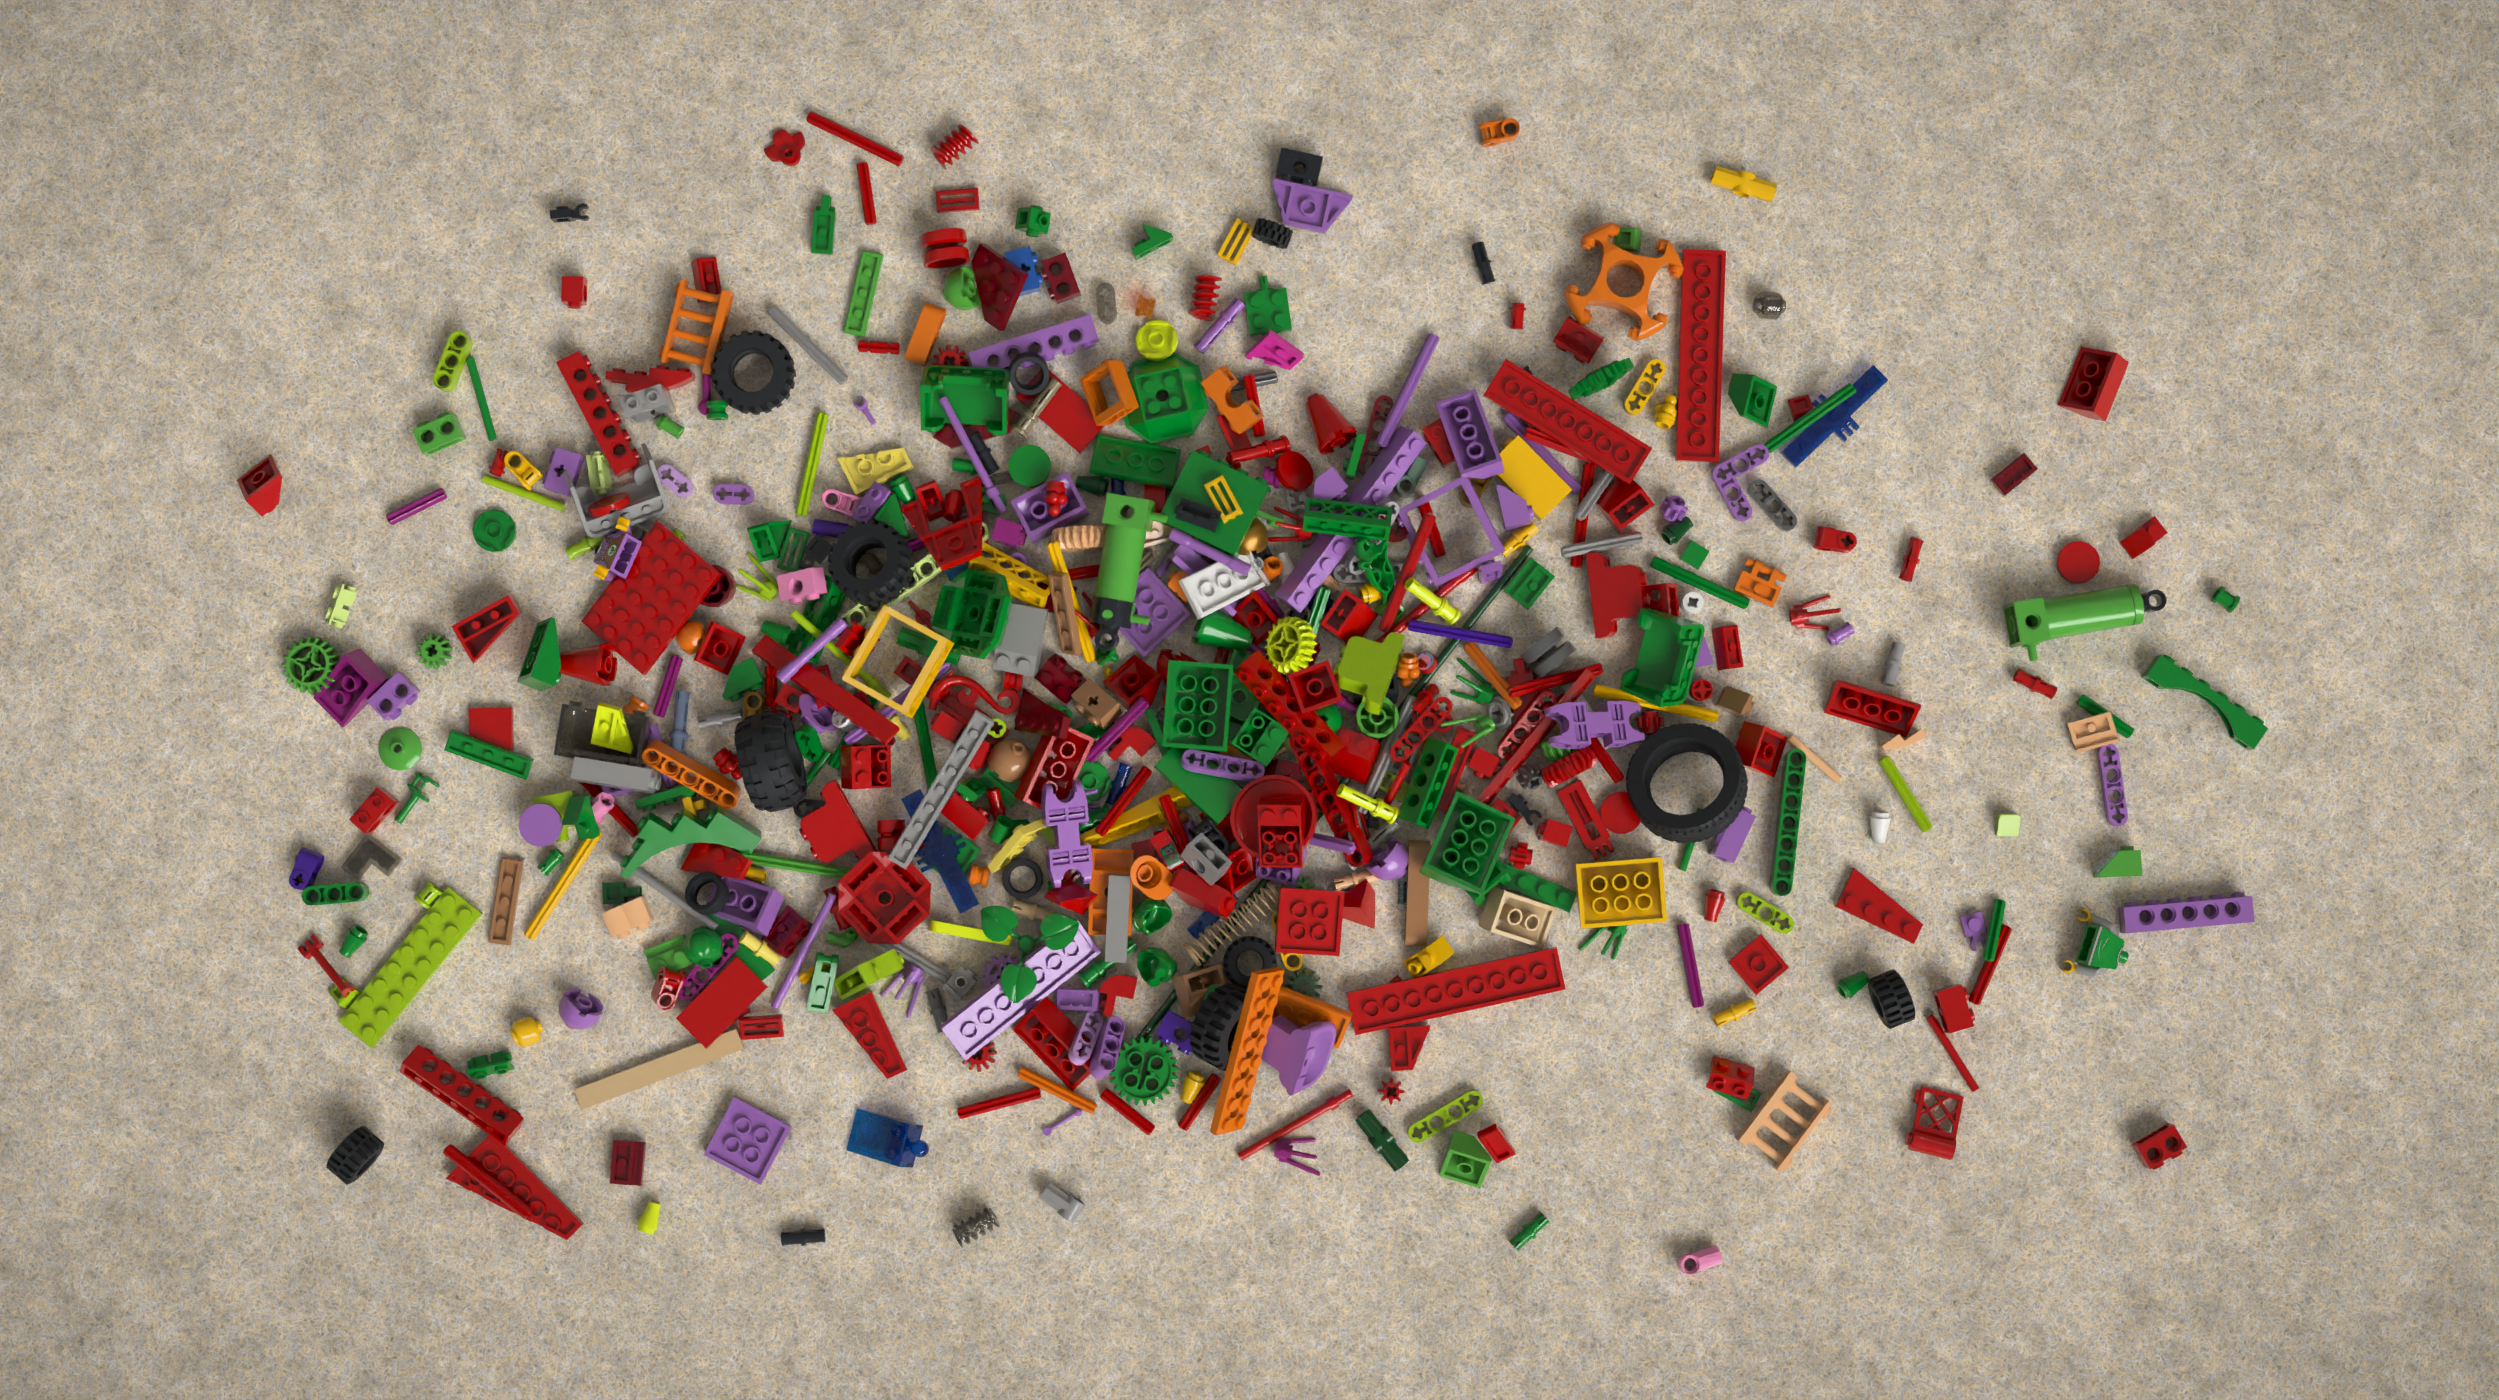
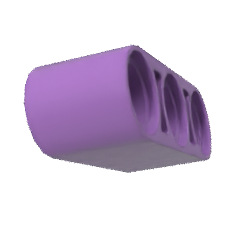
M1113 1016L1102 1025L1096 1040L1089 1066L1091 1075L1096 1079H1103L1116 1067L1125 1031L1124 1021L1119 1017Z

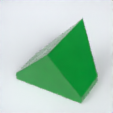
M892 494L874 519L877 522L882 521L892 526L901 536L905 538L910 537L903 512L900 509L898 496Z
M792 520L767 522L747 528L759 563L780 557V551Z

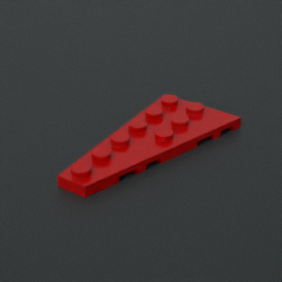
M488 1135L467 1156L532 1208V1212L525 1218L526 1220L532 1221L566 1240L584 1224L507 1145L504 1146L492 1136ZM459 1166L445 1178L512 1213H516Z

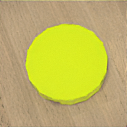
M1152 320L1145 323L1146 325L1138 330L1135 338L1136 347L1141 356L1151 361H1160L1171 356L1178 345V335L1170 323L1163 320Z

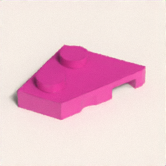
M1269 330L1246 352L1245 357L1252 360V356L1264 359L1265 364L1277 365L1280 368L1291 370L1303 359L1304 353L1272 330Z

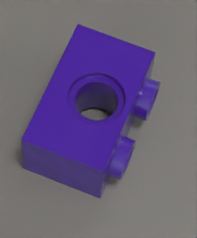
M1168 1010L1156 1034L1160 1035L1158 1039L1168 1045L1173 1042L1178 1045L1177 1050L1187 1055L1190 1052L1193 1053L1189 1038L1192 1022ZM1177 1028L1185 1029L1187 1035L1184 1039L1179 1040L1174 1036V1031Z

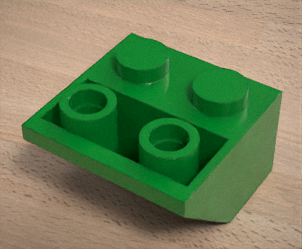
M1254 707L1231 741V744L1267 767L1289 733L1280 723Z

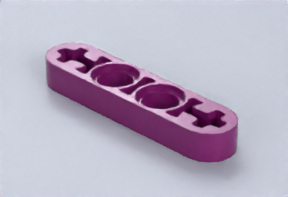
M730 932L721 937L722 947H725L727 944L726 938L734 939L732 942L734 947L730 946L723 951L720 964H713L709 968H701L700 965H696L689 973L678 994L681 999L689 1001L697 997L732 957L741 944L739 943L740 937L737 934ZM699 969L707 971L708 976L706 980L702 981L697 977ZM693 982L698 984L691 989L693 994L685 995L686 989L684 987L691 986Z

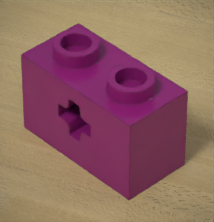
M997 518L991 539L995 543L1019 550L1020 546H1024L1027 538L1024 527L1020 524Z

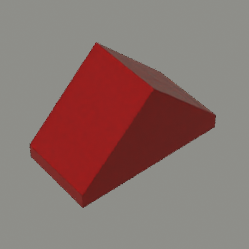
M933 480L915 487L928 520L932 521L944 516L945 501L938 483Z

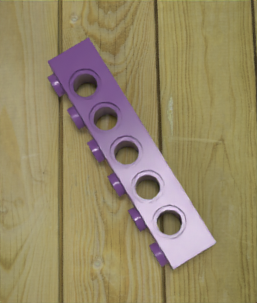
M1091 314L968 353L973 367L1001 368L1008 371L1012 361L1009 359V354L1012 351H1018L1020 354L1029 352L1030 346L1037 344L1040 346V351L1036 354L1048 362L1055 359V355L1063 353V356L1075 353V349L1080 347L1084 349L1096 346L1095 343L1099 342ZM1072 332H1079L1081 338L1078 341L1070 340L1069 336ZM1052 338L1061 340L1058 347L1054 348L1049 345ZM992 357L1000 359L999 364L995 367L988 365ZM1031 361L1024 362L1020 366L1024 369L1034 366L1035 363Z
M2244 892L2231 893V897L2223 898V894L2210 895V899L2202 900V896L2188 897V901L2181 902L2180 898L2167 899V903L2159 904V900H2148L2146 905L2138 906L2137 902H2126L2124 907H2118L2120 933L2255 922L2252 896H2245ZM2227 903H2230L2232 906L2230 914L2225 912V905ZM2206 905L2211 908L2209 916H2206L2203 912ZM2184 907H2187L2190 911L2187 918H2184L2182 915ZM2164 908L2168 911L2166 920H2163L2160 915ZM2141 911H2145L2147 914V919L2144 922L2139 919Z

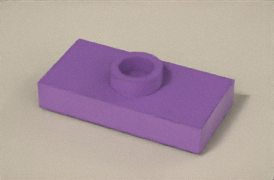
M1056 988V1007L1059 1010L1099 1011L1100 989Z

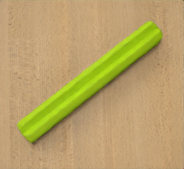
M1890 756L1880 759L1879 764L1920 830L1926 832L1933 826Z

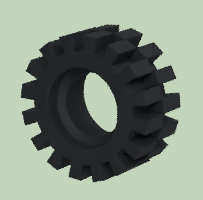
M1258 218L1251 236L1270 246L1287 249L1293 231L1284 225L1272 222V220Z

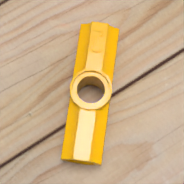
M1720 166L1715 167L1710 182L1711 185L1731 190L1735 195L1741 197L1751 196L1767 202H1772L1777 188L1776 183L1756 178L1750 172H1736Z

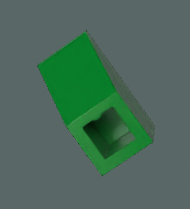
M749 658L732 667L722 695L724 700L735 702L743 697L742 693L748 690L755 692L762 688L761 684L765 682V679L754 658Z

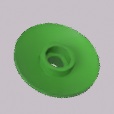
M394 728L388 731L382 737L379 744L381 760L386 766L394 770H406L413 767L420 759L422 753L419 737L413 731L406 728ZM397 745H400L402 748L399 753L395 751Z

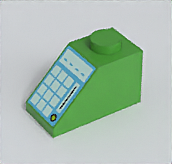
M2120 846V851H2113L2093 873L2094 878L2142 876L2141 850H2134V846Z

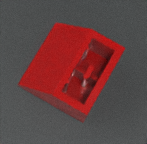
M1619 479L1608 486L1595 503L1617 533L1655 505L1642 487L1634 480L1628 485Z
M1344 589L1321 621L1319 627L1347 645L1351 637H1363L1378 615L1362 600Z
M884 744L841 745V788L854 790L891 787L890 744L886 746Z
M955 792L941 811V814L975 841L991 822L988 818L990 814L981 806L974 807L972 805L973 801H967L959 793Z

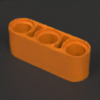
M928 302L924 304L905 354L906 360L924 367L927 365L947 309Z

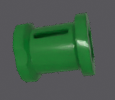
M2220 586L2211 598V602H2217L2225 607L2229 613L2236 608L2240 601L2238 595L2230 594L2223 586Z

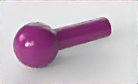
M706 374L702 375V400L698 403V410L703 415L709 413L706 402L712 401L711 375Z

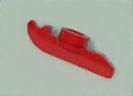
M912 600L908 601L909 606L916 613V622L926 625L930 630L934 631L930 622V613L924 609L920 610Z

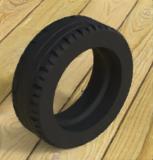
M1679 723L1664 727L1651 734L1650 737H1647L1639 745L1628 764L1626 790L1630 803L1641 823L1656 836H1661L1662 839L1671 842L1675 841L1676 843H1695L1708 840L1727 829L1739 816V812L1742 811L1745 804L1748 780L1741 757L1728 738L1709 726L1698 725L1697 723ZM1686 752L1703 753L1714 758L1723 773V787L1717 798L1710 805L1695 813L1678 815L1663 811L1655 803L1651 794L1650 783L1656 770L1666 760Z

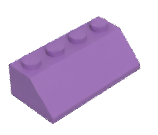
M1476 389L1435 402L1461 477L1486 479L1503 473L1502 459Z

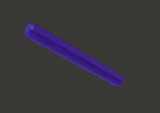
M1413 619L1408 622V630L1504 648H1511L1513 644V638L1509 636Z

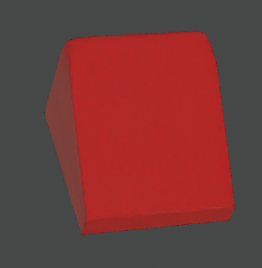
M1808 394L1788 399L1793 422L1814 408Z

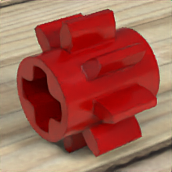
M1658 711L1642 712V717L1637 718L1638 728H1643V733H1656L1659 727H1664V717H1658Z
M1518 842L1516 847L1511 846L1509 862L1514 863L1513 868L1524 869L1525 865L1531 864L1533 849H1527L1528 843Z
M1390 1077L1388 1083L1382 1080L1383 1089H1377L1378 1092L1384 1094L1381 1097V1101L1387 1098L1390 1105H1392L1394 1099L1401 1101L1399 1093H1405L1404 1090L1398 1088L1401 1085V1081L1395 1084L1392 1077ZM1388 1086L1391 1088L1396 1087L1394 1090L1396 1094L1394 1096L1391 1094L1386 1095L1388 1092L1386 1088Z

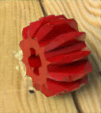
M946 345L947 351L944 352L942 348L938 349L941 356L934 354V359L938 361L932 363V365H947L946 361L950 359L954 362V366H963L969 363V360L963 358L966 353L965 351L959 352L958 346H955L953 351H951V346Z
M994 1042L981 1048L984 1051L982 1059H979V1057L975 1058L972 1055L962 1063L967 1064L970 1061L969 1070H972L977 1065V1072H981V1064H983L986 1070L989 1069L990 1066L987 1061L991 1063L996 1061L990 1055H996L997 1051H990L989 1049L995 1045Z

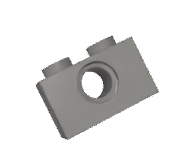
M1202 832L1187 844L1180 855L1210 886L1219 880L1232 864Z

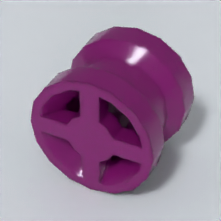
M1264 466L1263 479L1268 482L1267 485L1279 489L1280 482L1275 474V469Z

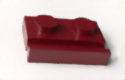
M613 1140L610 1184L642 1186L646 1142Z

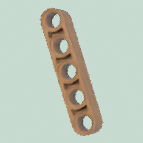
M1408 841L1409 860L1407 864L1405 945L1427 946L1429 877L1419 872L1429 852L1430 841Z

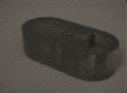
M1102 283L1096 289L1098 317L1102 323L1112 324L1117 318L1115 290L1111 284ZM1103 288H1107L1109 292L1112 291V294L1108 295V302H1104V296L1099 295L1100 292H1103ZM1109 305V311L1114 314L1107 320L1101 314L1105 313V306Z

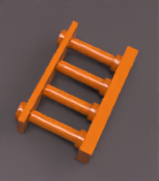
M681 279L680 283H677L674 294L677 297L666 342L660 348L659 357L661 362L669 364L670 358L700 365V368H703L702 373L712 375L711 362H715L714 354L721 349L720 344L723 342L734 293L722 289L721 294L715 295L688 288L689 281ZM689 296L716 303V306H718L717 313L711 316L684 309L685 297ZM684 317L711 324V327H713L711 335L707 337L678 329L680 318ZM675 338L704 344L708 348L706 356L699 357L673 350Z

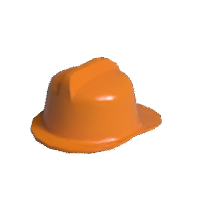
M1143 855L1131 863V881L1146 896L1153 900H1162L1172 893L1173 889L1168 884L1173 874L1151 855Z

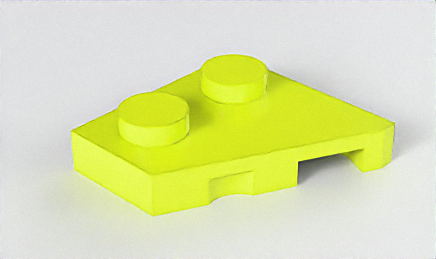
M600 702L597 707L591 744L631 754L634 747L621 707Z

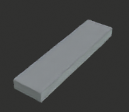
M1109 875L1105 962L1127 963L1130 876Z

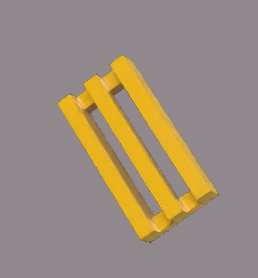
M1237 218L1217 256L1236 266L1252 237L1251 234L1254 226H1250L1248 223ZM1239 225L1242 226L1227 255H1224ZM1247 229L1249 232L1233 260L1231 256Z
M1223 475L1204 484L1216 509L1222 512L1221 518L1224 524L1228 520L1236 518L1235 516L1243 514ZM1220 481L1236 508L1234 512L1231 510L1218 485ZM1213 485L1229 513L1226 516L1210 489Z

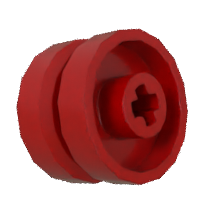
M946 228L933 230L919 237L920 247L926 251L922 255L925 268H949L963 265L970 261L969 249L963 246L967 242L964 229Z

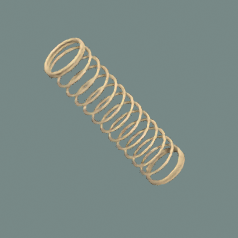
M1268 881L1266 885L1272 896L1263 887H1260L1266 902L1259 894L1254 892L1253 895L1258 905L1251 898L1247 897V902L1252 911L1242 902H1240V907L1245 916L1234 907L1233 911L1239 922L1229 914L1227 918L1232 927L1223 918H1219L1226 933L1213 922V927L1219 938L1211 929L1206 927V931L1213 944L1203 933L1199 932V936L1206 949L1193 937L1192 940L1198 952L1189 943L1183 944V947L1198 967L1202 966L1196 955L1205 963L1206 960L1196 942L1210 957H1213L1203 937L1219 952V948L1209 931L1226 947L1217 928L1230 942H1233V939L1224 923L1237 937H1240L1230 917L1244 932H1247L1237 912L1253 927V923L1243 906L1258 922H1260V919L1250 901L1267 917L1256 895L1274 912L1264 894L1265 892L1278 906L1279 893L1271 882Z

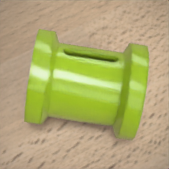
M992 718L998 725H1002V728L999 729V733H995L994 730H990L988 733L995 738H999L1006 731V724L999 718Z
M428 880L426 887L414 896L415 900L427 909L431 907L430 904L438 895L443 894V891L436 884Z

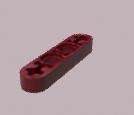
M1387 395L1379 396L1374 404L1358 464L1359 472L1362 475L1366 473L1362 464H1366L1368 460L1367 456L1364 457V453L1370 456H1378L1383 449L1379 447L1376 452H1371L1368 450L1367 444L1372 440L1376 441L1380 433L1373 429V422L1381 420L1385 423L1386 418L1383 416H1375V412L1380 414L1381 406L1378 403L1387 400V404L1390 405V408L1385 409L1384 415H1389L1394 405L1391 397Z

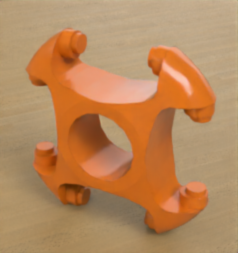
M1613 222L1605 223L1582 236L1580 242L1582 249L1590 250L1596 245L1601 253L1598 277L1591 291L1585 296H1579L1580 291L1578 287L1568 284L1564 292L1565 300L1575 319L1585 325L1590 324L1592 318L1590 310L1585 309L1586 306H1603L1627 314L1639 324V326L1634 325V327H1630L1627 337L1639 341L1659 332L1666 326L1668 320L1667 315L1663 313L1653 315L1652 319L1647 314L1649 290L1656 273L1661 268H1668L1667 272L1670 273V277L1680 279L1684 270L1682 261L1671 242L1663 238H1658L1655 249H1658L1657 253H1661L1662 257L1653 258L1631 254L1608 240V237L1614 238V235L1618 236L1620 226ZM1618 266H1626L1633 269L1641 282L1640 291L1635 296L1628 298L1617 296L1608 287L1606 281L1607 272Z

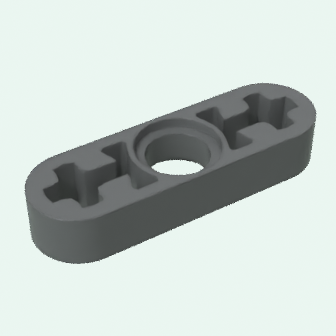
M1758 479L1748 486L1749 496L1780 530L1790 531L1796 526V515L1765 481ZM1754 485H1761L1763 487L1762 493L1764 495L1769 493L1771 496L1767 497L1762 503L1760 499L1763 496L1760 493L1755 494L1753 492L1755 490ZM1768 500H1775L1778 503L1776 511L1767 509ZM1783 508L1785 512L1782 515L1785 518L1790 517L1792 519L1790 521L1791 526H1784L1782 524L1783 518L1778 516L1776 519L1774 515L1778 514Z

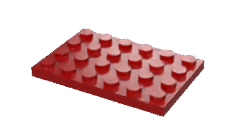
M658 520L641 541L642 544L626 579L616 575L581 621L605 643L612 644V649L642 675H646L722 576L719 570Z

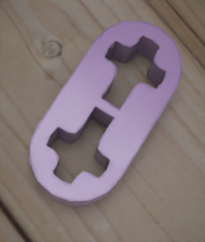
M665 464L658 468L657 473L660 482L677 496L687 498L692 495L694 490L693 484L674 467ZM664 470H671L670 475L675 479L673 481L668 478L663 480L664 475L662 472ZM678 481L683 485L688 484L686 486L688 489L686 493L684 491L679 493L680 488L676 485Z

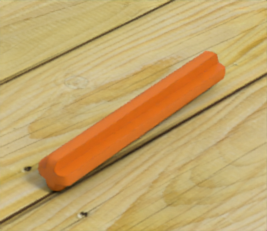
M1474 642L1466 643L1464 651L1511 708L1516 709L1520 707L1522 703L1519 696L1514 698L1508 696L1507 688L1510 685Z
M1021 1067L1017 1076L1090 1114H1093L1097 1107L1095 1102L1025 1067Z

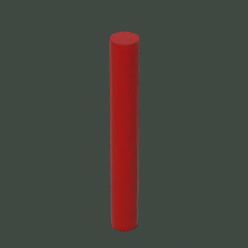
M1404 760L1384 798V803L1391 805L1411 766L1410 762Z

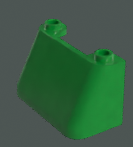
M930 365L925 367L920 383L921 430L934 433L942 429L944 423H951L939 401L947 396L961 424L986 425V430L994 436L1007 435L1009 371L1001 368Z
M1641 608L1637 621L1638 626L1645 629L1635 668L1625 671L1621 677L1620 690L1658 707L1680 705L1688 695L1704 636V626L1692 620L1650 608Z

